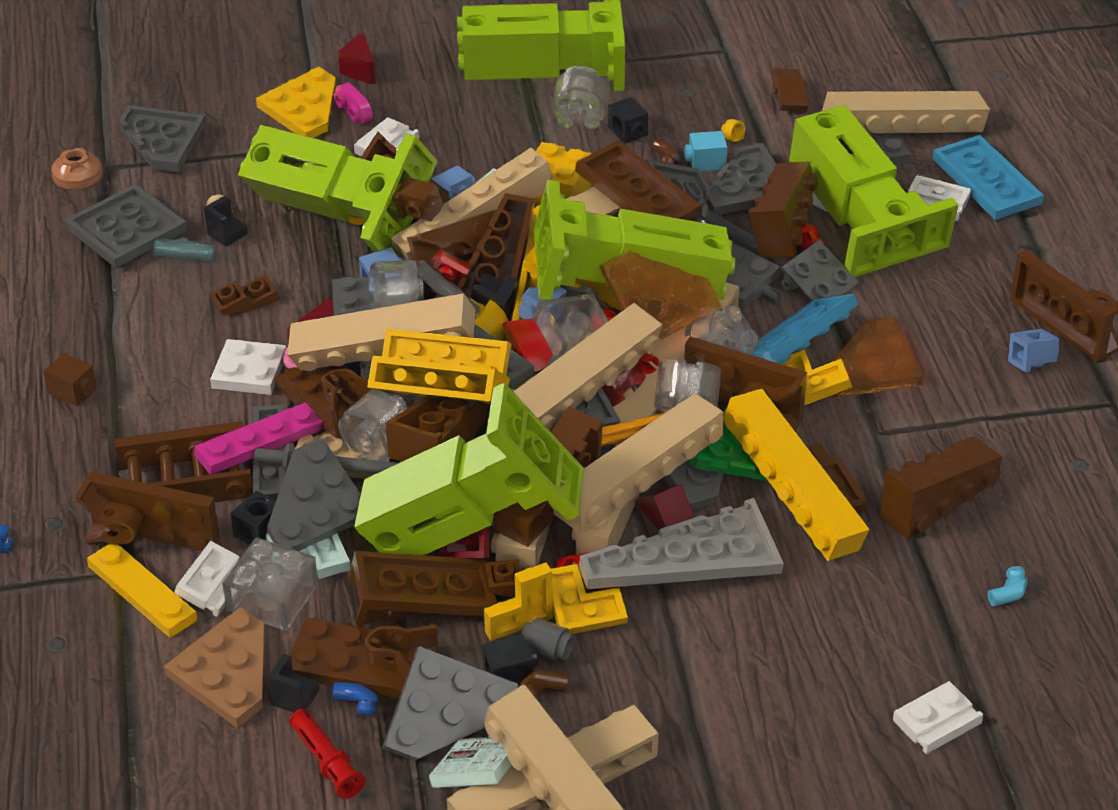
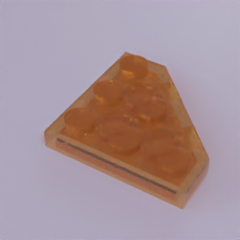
M626 251L599 265L621 312L635 303L662 324L659 335L660 340L722 307L707 278L692 275L665 263L641 257L634 252Z
M896 317L866 321L831 361L842 359L852 388L832 395L833 398L923 384L924 375Z

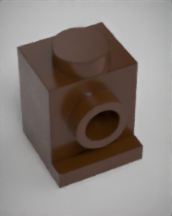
M408 177L392 196L399 218L402 219L409 215L414 218L432 221L443 206L436 184Z

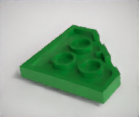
M724 421L723 436L715 443H711L698 452L694 458L687 460L695 468L768 481L761 474L749 454L743 450L742 445L734 434L726 427Z

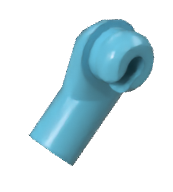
M1010 567L1006 572L1008 579L1005 581V585L988 591L987 596L992 607L1014 602L1023 597L1028 585V578L1025 577V570L1022 567Z

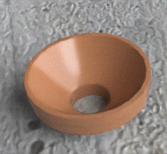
M83 148L65 150L51 167L54 183L65 189L87 188L97 183L103 175L100 159Z

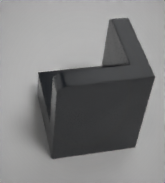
M223 196L204 207L207 234L226 247L248 234L247 225L232 215L229 197Z
M485 274L479 285L474 284L471 290V299L485 307L491 299L506 312L517 293L518 279L507 274L505 280L501 281Z
M283 654L268 676L271 704L293 713L299 709H308L319 692L318 681L293 673L292 658L287 654Z

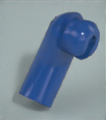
M334 683L333 700L358 702L357 711L359 714L373 715L376 712L375 705L379 703L378 696L362 684Z

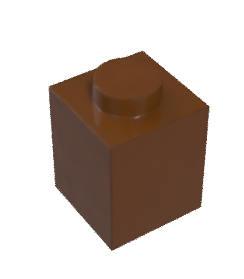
M65 353L44 370L48 394L74 406H78L97 389L93 366Z

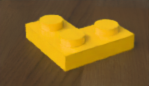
M804 349L789 355L790 359L782 364L807 372L804 406L852 388L842 359L812 370Z
M547 563L515 573V598L496 603L484 609L485 633L490 641L523 630L527 622L532 623L537 617L546 621L553 618L552 570Z
M578 564L551 569L553 612L557 625L568 628L571 634L627 624L628 616L619 587L586 594Z

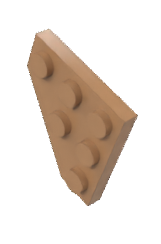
M239 607L164 665L165 675L233 726L239 728L260 711L264 704V623Z

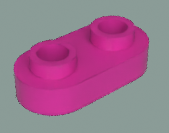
M347 82L336 87L334 100L337 106L342 108L352 121L362 125L372 120L373 115L369 102L352 84Z

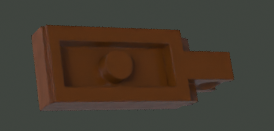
M821 443L809 446V451L857 513L866 511L867 500L841 458H830Z

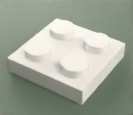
M227 339L210 379L211 388L272 395L275 387L274 377L280 374L284 364L283 355L286 351V345Z

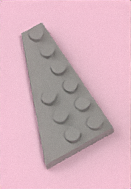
M755 498L746 500L744 506L735 509L731 506L722 508L718 515L709 518L701 515L659 529L658 535L649 538L645 535L633 538V543L622 547L614 544L581 555L579 560V569L587 589L782 574L784 566Z

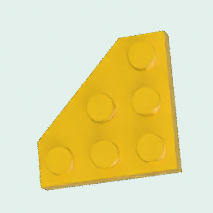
M321 67L311 69L309 72L257 97L256 105L260 110L293 133L315 138L329 129L333 95L336 91V77Z

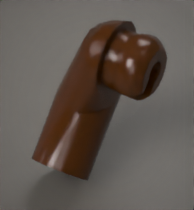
M661 138L655 140L652 149L663 156L660 162L675 165V163L680 161V154L675 146Z
M535 670L522 680L518 687L524 684L535 698H538L539 694L545 689L564 692L568 684V675Z

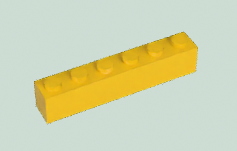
M758 389L731 397L723 416L726 427L734 434L742 445L743 450L749 454L761 474L766 477L775 489L778 497L786 504L795 516L796 521L810 536L815 547L821 551L827 561L859 551L870 529L764 390Z

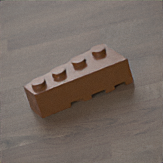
M810 161L777 163L768 177V184H765L762 188L763 196H758L754 201L757 207L750 208L749 216L760 257H794L797 246L802 243L803 226L807 225L808 221L807 211L813 205L812 194L818 187V177L816 173L812 172Z
M425 397L386 422L388 457L403 462L458 435L467 443L489 419L491 404Z
M569 406L551 430V433L583 468L601 457L603 422ZM548 500L527 510L519 503H515L494 513V531L529 547L553 521L556 515H554L553 508Z
M971 436L946 446L940 455L934 451L926 454L925 460L920 463L914 460L904 463L903 469L897 471L895 468L886 470L880 518L907 539H910L919 532H924L932 523L941 517L948 516L956 507L965 501L972 500L977 493L986 487L993 486L1001 475L1002 456L976 437Z

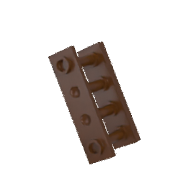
M243 421L114 439L119 470L128 469L129 480L142 482L141 467L160 465L162 481L148 484L214 497V502L248 498L253 494L250 469L240 470L239 464L227 468L225 473L207 475V470L194 456L195 445L244 427ZM193 460L195 477L175 479L173 463Z

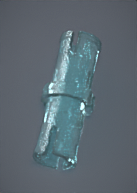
M156 237L153 251L154 256L177 257L181 261L200 259L213 262L215 244L189 241V238L173 240Z

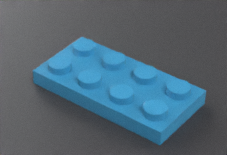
M981 135L933 150L932 159L957 184L970 188V196L994 220L1043 204L1044 195Z
M855 294L814 299L741 352L779 364L787 362L792 352L806 348L810 345V339L827 333L832 323L849 317V311L859 305Z

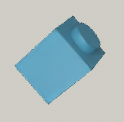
M723 131L690 133L689 145H685L686 162L690 161L692 168L699 169L700 172L720 170L727 163V145Z

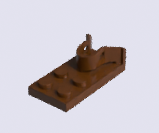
M619 140L576 162L575 172L621 209L694 222L698 221L701 204Z
M496 209L407 237L415 267L419 266L418 261L420 260L431 263L436 252L440 249L469 264ZM457 279L455 281L450 280L454 285L459 283ZM422 280L424 294L436 293Z
M1026 249L1017 254L1010 300L1097 363L1118 351V337L1113 328L1114 315L1118 313V300H1114L1111 296L1101 291H1085Z
M691 336L685 343L684 391L728 404L731 397L763 389L796 432L804 415L807 372Z
M332 365L316 368L312 371H301L298 367L287 369L285 373L274 377L276 388L296 405L306 402L322 420V427L336 439L391 414L387 392L374 391L368 388L369 379L358 376L354 371L343 366Z
M91 471L76 493L77 501L92 515L93 524L85 536V543L87 545L100 541L109 544H127L135 536L202 551L210 541L219 546L221 545L214 497ZM111 532H118L116 536H109Z
M355 551L348 579L351 584L357 587L360 603L356 616V625L362 628L364 624L377 620L384 622L397 621L406 618L411 612L484 616V609L496 604L494 593L489 591L485 569L487 561L485 559ZM383 611H392L389 614L382 613Z
M306 617L290 653L293 673L316 680L319 684L334 686L335 682L362 684L377 695L399 699L416 649L420 646L439 653L438 627L430 623V626L406 629L399 626H381L375 629H368Z

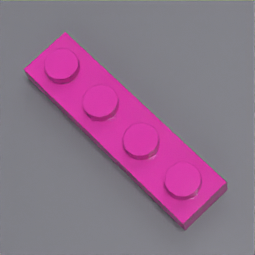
M305 402L195 445L194 456L210 475L255 458L256 448L275 450L287 443L295 442L306 435L322 431V420Z

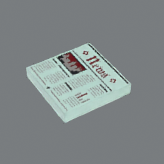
M490 737L459 739L429 775L432 787L435 788L498 784L512 764L507 757V751L499 741L495 742Z

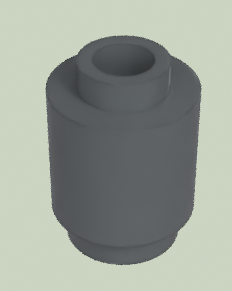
M537 617L532 623L527 622L522 631L528 647L533 646L537 655L553 661H558L559 659L566 661L573 651L575 635L569 633L568 628Z

